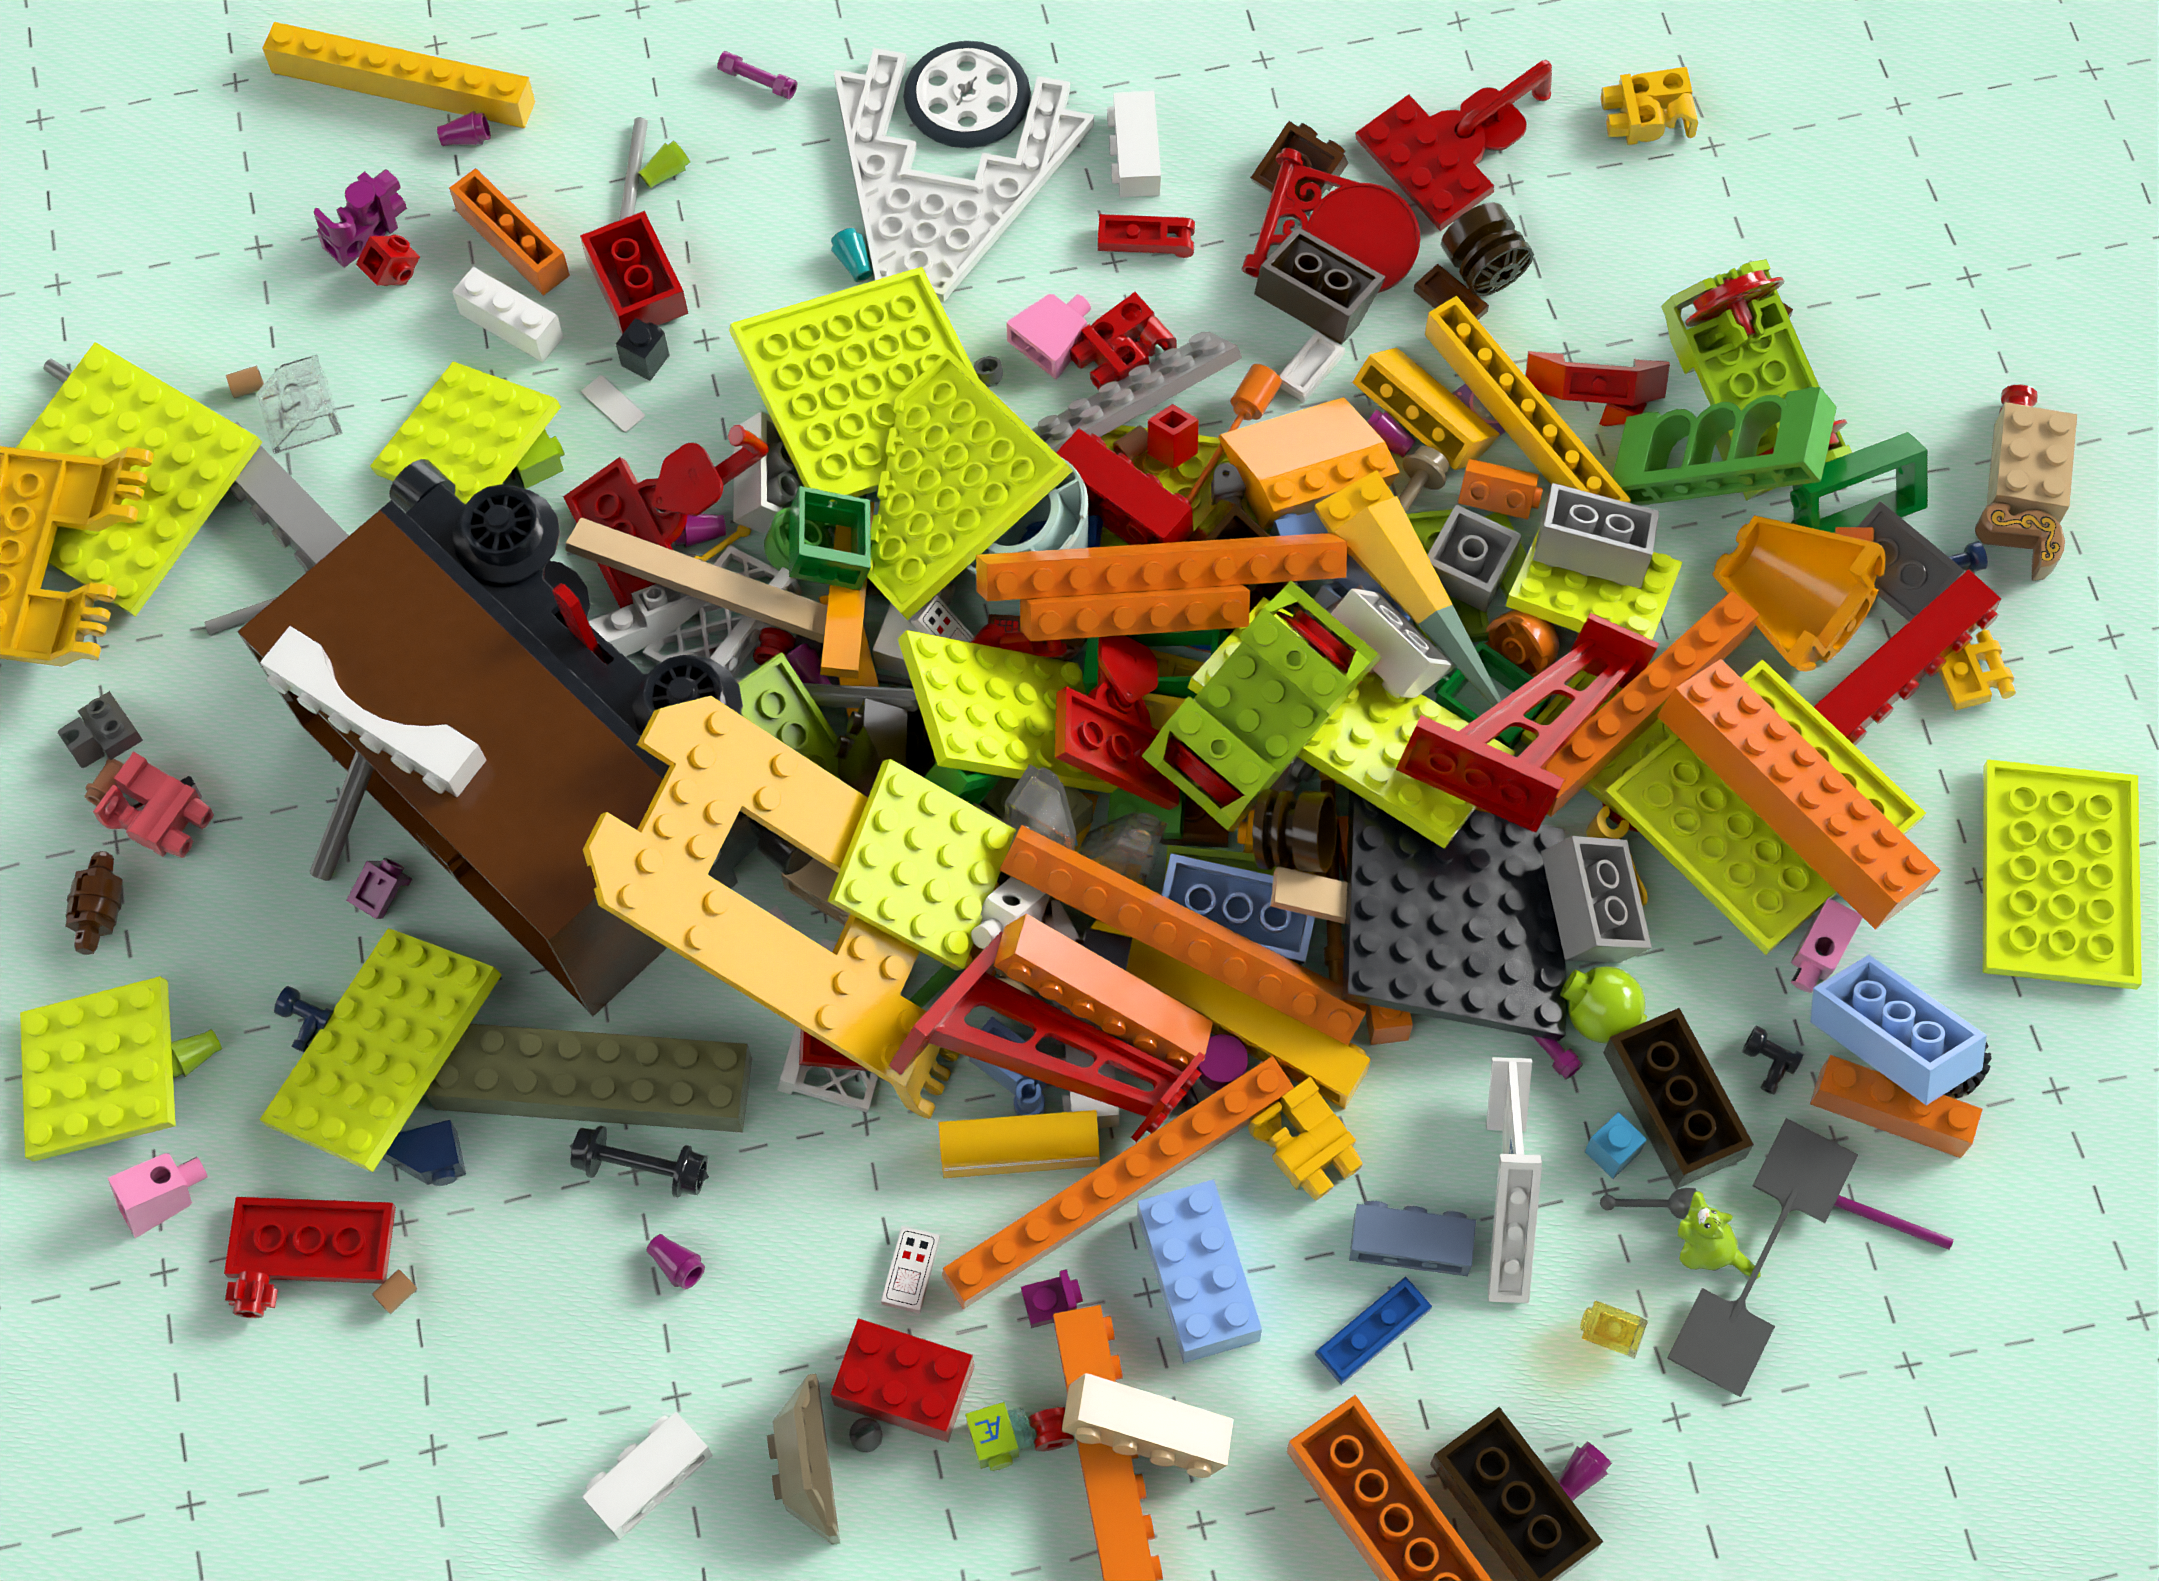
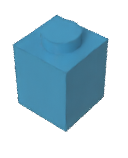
M1617 1112L1591 1137L1585 1153L1614 1179L1640 1154L1647 1139Z

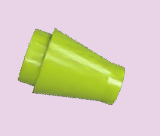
M673 140L668 145L664 143L638 173L651 189L656 184L686 171L685 166L691 162L683 149Z
M212 1029L171 1042L173 1078L180 1075L186 1077L214 1053L222 1050V1046Z

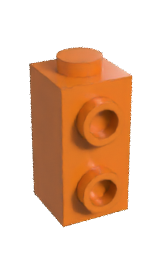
M1468 459L1458 504L1528 520L1531 508H1539L1543 488L1536 487L1539 474Z

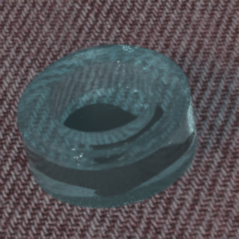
M1018 1407L1008 1410L1019 1450L1032 1447V1444H1034L1024 1409Z

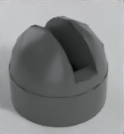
M987 356L980 358L974 364V370L978 378L987 387H990L991 384L997 385L1001 381L1003 369L998 358Z
M865 1417L856 1420L849 1432L852 1445L861 1452L874 1451L882 1442L883 1434L881 1427L872 1418ZM870 1426L875 1428V1430L857 1440L855 1436L857 1433Z

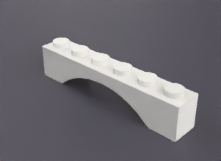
M289 626L260 662L269 675L266 681L276 690L283 694H286L288 690L299 696L297 698L298 702L314 714L321 710L329 715V722L337 729L346 734L350 730L361 736L359 740L367 748L378 754L381 750L387 752L392 756L391 761L396 766L409 774L413 770L424 776L422 778L424 783L440 794L446 790L458 797L486 762V758L477 743L446 724L435 726L403 725L384 720L363 710L340 689L335 679L332 663L322 646Z

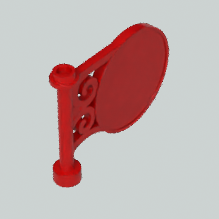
M1290 148L1282 149L1275 159L1281 166L1254 254H1247L1245 256L1242 271L1249 276L1258 278L1260 267L1267 259L1270 246H1280L1293 232L1290 229L1294 228L1295 222L1287 220L1282 227L1283 235L1274 234L1278 220L1287 216L1297 219L1302 226L1301 229L1385 276V280L1378 293L1386 291L1401 282L1412 269L1420 248L1419 225L1414 212L1407 202L1394 191L1381 185L1359 183L1302 166L1303 161L1301 160L1302 155L1300 152ZM1304 179L1338 187L1322 199L1320 187L1313 182H1307L1301 186L1299 196L1303 199L1306 196V192L1310 191L1314 194V198L1308 202L1300 200L1295 194V185ZM1313 211L1308 221V218L1304 212Z

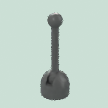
M1696 1188L1677 1189L1668 1200L1615 1199L1611 1195H1604L1600 1199V1205L1607 1211L1612 1210L1614 1207L1669 1208L1676 1218L1684 1220L1689 1212L1692 1197L1697 1190Z

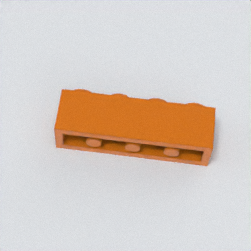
M475 168L449 187L456 211L543 296L570 276L564 252L478 169Z
M1829 1055L1822 1066L1810 1101V1105L1959 1158L1973 1144L1983 1110L1946 1095H1942L1928 1105H1925L1882 1073L1833 1055Z

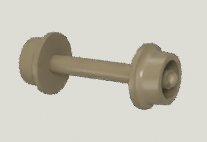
M1421 446L1414 454L1406 456L1403 460L1402 466L1404 471L1411 478L1398 498L1405 513L1423 487L1438 490L1446 483L1445 474L1449 469L1448 460L1443 454L1431 447Z

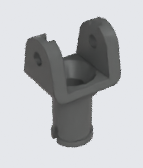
M1229 463L1220 464L1215 469L1211 482V505H1217L1221 499L1235 503L1243 510L1241 500L1244 498L1246 491L1245 484L1234 465Z

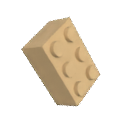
M2005 402L1994 424L1986 506L1996 502L2008 503L2011 505L2009 513L2013 516L2027 509L2041 510L2051 514L2059 524L2061 523L2070 507L2077 414Z

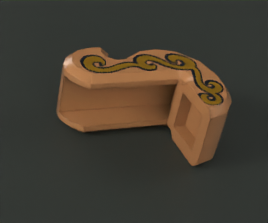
M1996 502L1986 506L1975 526V534L1978 539L1986 545L2033 549L2032 581L2043 580L2051 574L2059 562L2065 547V538L2059 522L2051 514L2041 510L2027 509L2013 516L2009 513L2011 505L2008 503Z

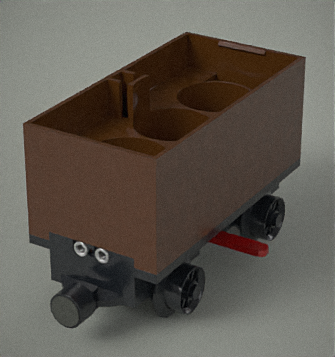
M420 459L409 464L397 475L389 491L391 500L237 632L268 677L269 675L260 662L289 626L322 646L332 663L335 679L340 689L363 710L384 720L403 725L435 726L446 724L479 745L486 758V762L461 794L456 797L446 790L440 794L424 783L422 780L424 776L413 770L409 774L396 766L391 761L392 756L387 752L381 750L378 754L367 748L359 740L361 736L350 730L346 734L337 729L329 722V715L321 710L314 714L298 702L297 698L299 696L289 690L286 694L278 691L298 723L347 772L356 751L374 768L366 791L594 1016L664 952L667 947L598 905L594 888H597L591 865L587 866L583 848L601 814L608 812L637 830L669 768V765L637 746L653 712L660 708L712 696L741 715L743 702L740 686L730 671L711 658L692 655L667 658L656 665L648 674H643L622 653L620 654L610 642L606 641L590 626L587 620L590 609L588 588L578 573L561 562L550 561L557 549L560 530L558 517L546 499L528 489L500 484L482 489L474 494L465 505L455 496V484L428 459ZM739 811L708 875L732 889L738 883L733 869L757 846V849L785 875L799 871L813 857Z

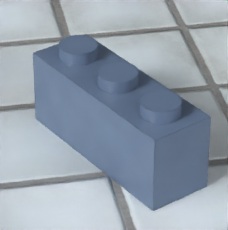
M1366 1201L1364 1205H1356L1349 1261L1468 1277L1472 1267L1476 1220L1468 1219L1467 1215L1461 1212L1447 1211L1443 1215L1427 1213L1425 1208L1418 1206H1406L1403 1210L1388 1208L1386 1203L1380 1201Z

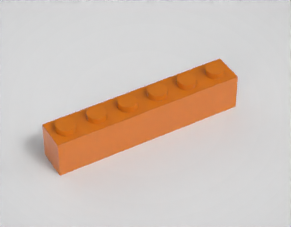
M1243 585L1020 599V631L1030 641L1248 627L1250 590Z
M1028 914L1021 916L1004 927L993 966L1007 973L1008 977L1012 980L1028 985L1037 990L1042 997L1058 1002L1070 1009L1074 1015L1088 1019L1102 1027L1106 1033L1118 1036L1132 1044L1135 1048L1182 1072L1199 1051L1204 1055L1206 1054L1213 1024L1212 1020Z

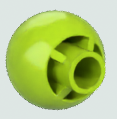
M1596 967L1585 974L1575 969L1566 979L1560 996L1569 1000L1568 1014L1574 1027L1580 1034L1594 1042L1607 1044L1611 1036L1640 1025L1647 1020V1015L1644 1014L1646 1007L1645 996L1641 986L1629 973L1616 967Z

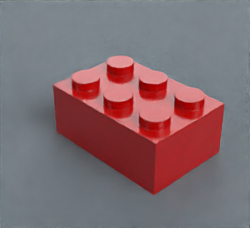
M645 211L580 235L586 260L621 334L626 331L635 318L646 324L651 322L658 326L689 314L682 286Z
M858 1318L830 1395L834 1406L949 1442L975 1367L973 1355Z

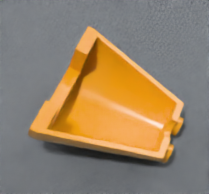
M1754 515L1750 522L1743 525L1736 535L1737 548L1731 554L1724 553L1721 555L1712 573V576L1727 593L1735 592L1760 614L1755 625L1784 659L1797 670L1807 672L1815 670L1817 666L1815 663L1820 659L1826 663L1831 660L1849 642L1861 626L1879 590L1874 588V582L1877 575L1880 577L1884 575L1886 560L1883 547L1876 542Z

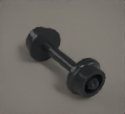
M601 1125L596 1129L580 1128L574 1142L569 1145L572 1150L570 1158L571 1167L585 1171L586 1176L590 1178L595 1177L602 1161L673 1177V1197H680L681 1194L698 1195L704 1181L709 1178L706 1172L707 1156L693 1152L692 1147L689 1145H685L682 1148L678 1160L675 1162L606 1146L607 1129Z

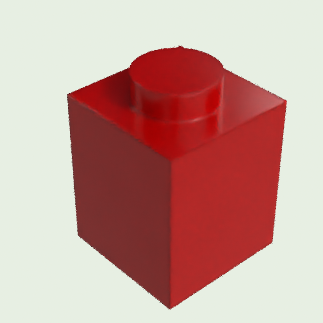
M1174 404L1149 418L1147 454L1172 469L1198 454L1199 419Z

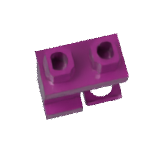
M387 169L374 178L364 171L357 177L358 181L351 183L346 188V206L336 209L341 220L340 223L332 222L319 208H315L313 211L318 225L316 231L322 248L344 268L360 256L369 236H385L386 231L391 234L397 230L398 225L395 217L407 209L405 201L397 193L401 189L400 183Z

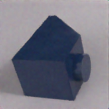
M451 1120L398 1133L382 1158L427 1185H448L457 1180L456 1177L466 1175L458 1132Z

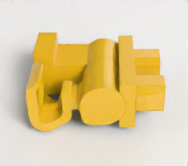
M1687 67L1646 72L1633 76L1631 74L1620 75L1619 85L1602 87L1600 96L1602 109L1620 108V113L1607 114L1606 128L1608 137L1626 136L1627 145L1638 144V141H1654L1663 136L1665 127L1669 129L1675 128L1678 118L1683 120L1686 136L1688 138L1695 137L1698 119Z
M1308 1077L1282 1096L1280 1102H1276L1251 1120L1248 1130L1254 1139L1265 1142L1271 1148L1274 1147L1276 1149L1275 1153L1272 1154V1159L1285 1176L1290 1179L1289 1181L1297 1190L1302 1186L1317 1201L1334 1187L1323 1170L1333 1164L1342 1177L1347 1179L1356 1173L1363 1163L1353 1148L1356 1139L1347 1131L1342 1121L1333 1113L1318 1092L1319 1088L1313 1079ZM1281 1110L1300 1133L1297 1137H1292L1286 1127L1282 1129Z

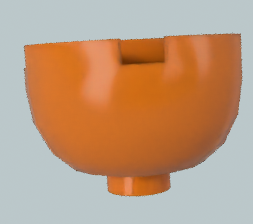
M1514 609L1497 617L1486 628L1485 633L1489 632V641L1485 644L1532 677H1536L1556 661L1560 647L1559 638L1551 622Z

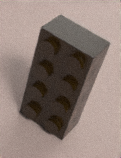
M1680 1008L1609 1038L1603 1053L1675 1189L1746 1159L1754 1144Z
M1500 1406L1434 1454L1430 1463L1431 1467L1517 1581H1557L1595 1553L1602 1545L1603 1540Z

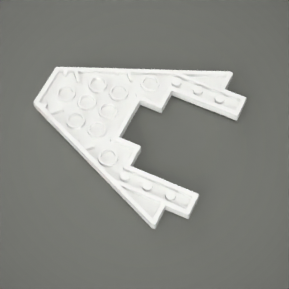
M873 48L866 75L835 70L834 78L874 279L878 280L923 267L939 301L945 302L1092 129L1094 114L1066 110L1070 93L1069 81L1037 76L1016 158L982 153L975 181L912 170L911 167L916 153V141L886 136L907 63L906 53Z

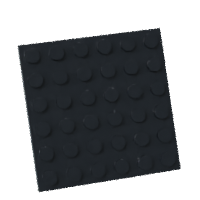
M1350 790L1346 882L1348 884L1344 931L1342 999L1556 1041L1566 1036V999L1560 996L1566 982L1565 957L1541 851L1565 840V829L1541 824L1535 833L1495 814L1474 810L1444 849Z

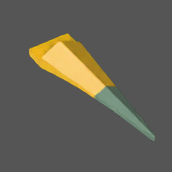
M1375 470L1315 504L1314 511L1327 531L1347 541V553L1415 621L1491 707L1501 702L1502 700L1398 497L1393 495L1379 472Z

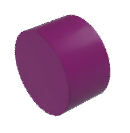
M1220 1034L1209 1038L1206 1057L1199 1064L1197 1070L1202 1073L1199 1077L1201 1082L1206 1087L1218 1091L1246 1073L1248 1054L1244 1045L1233 1036Z

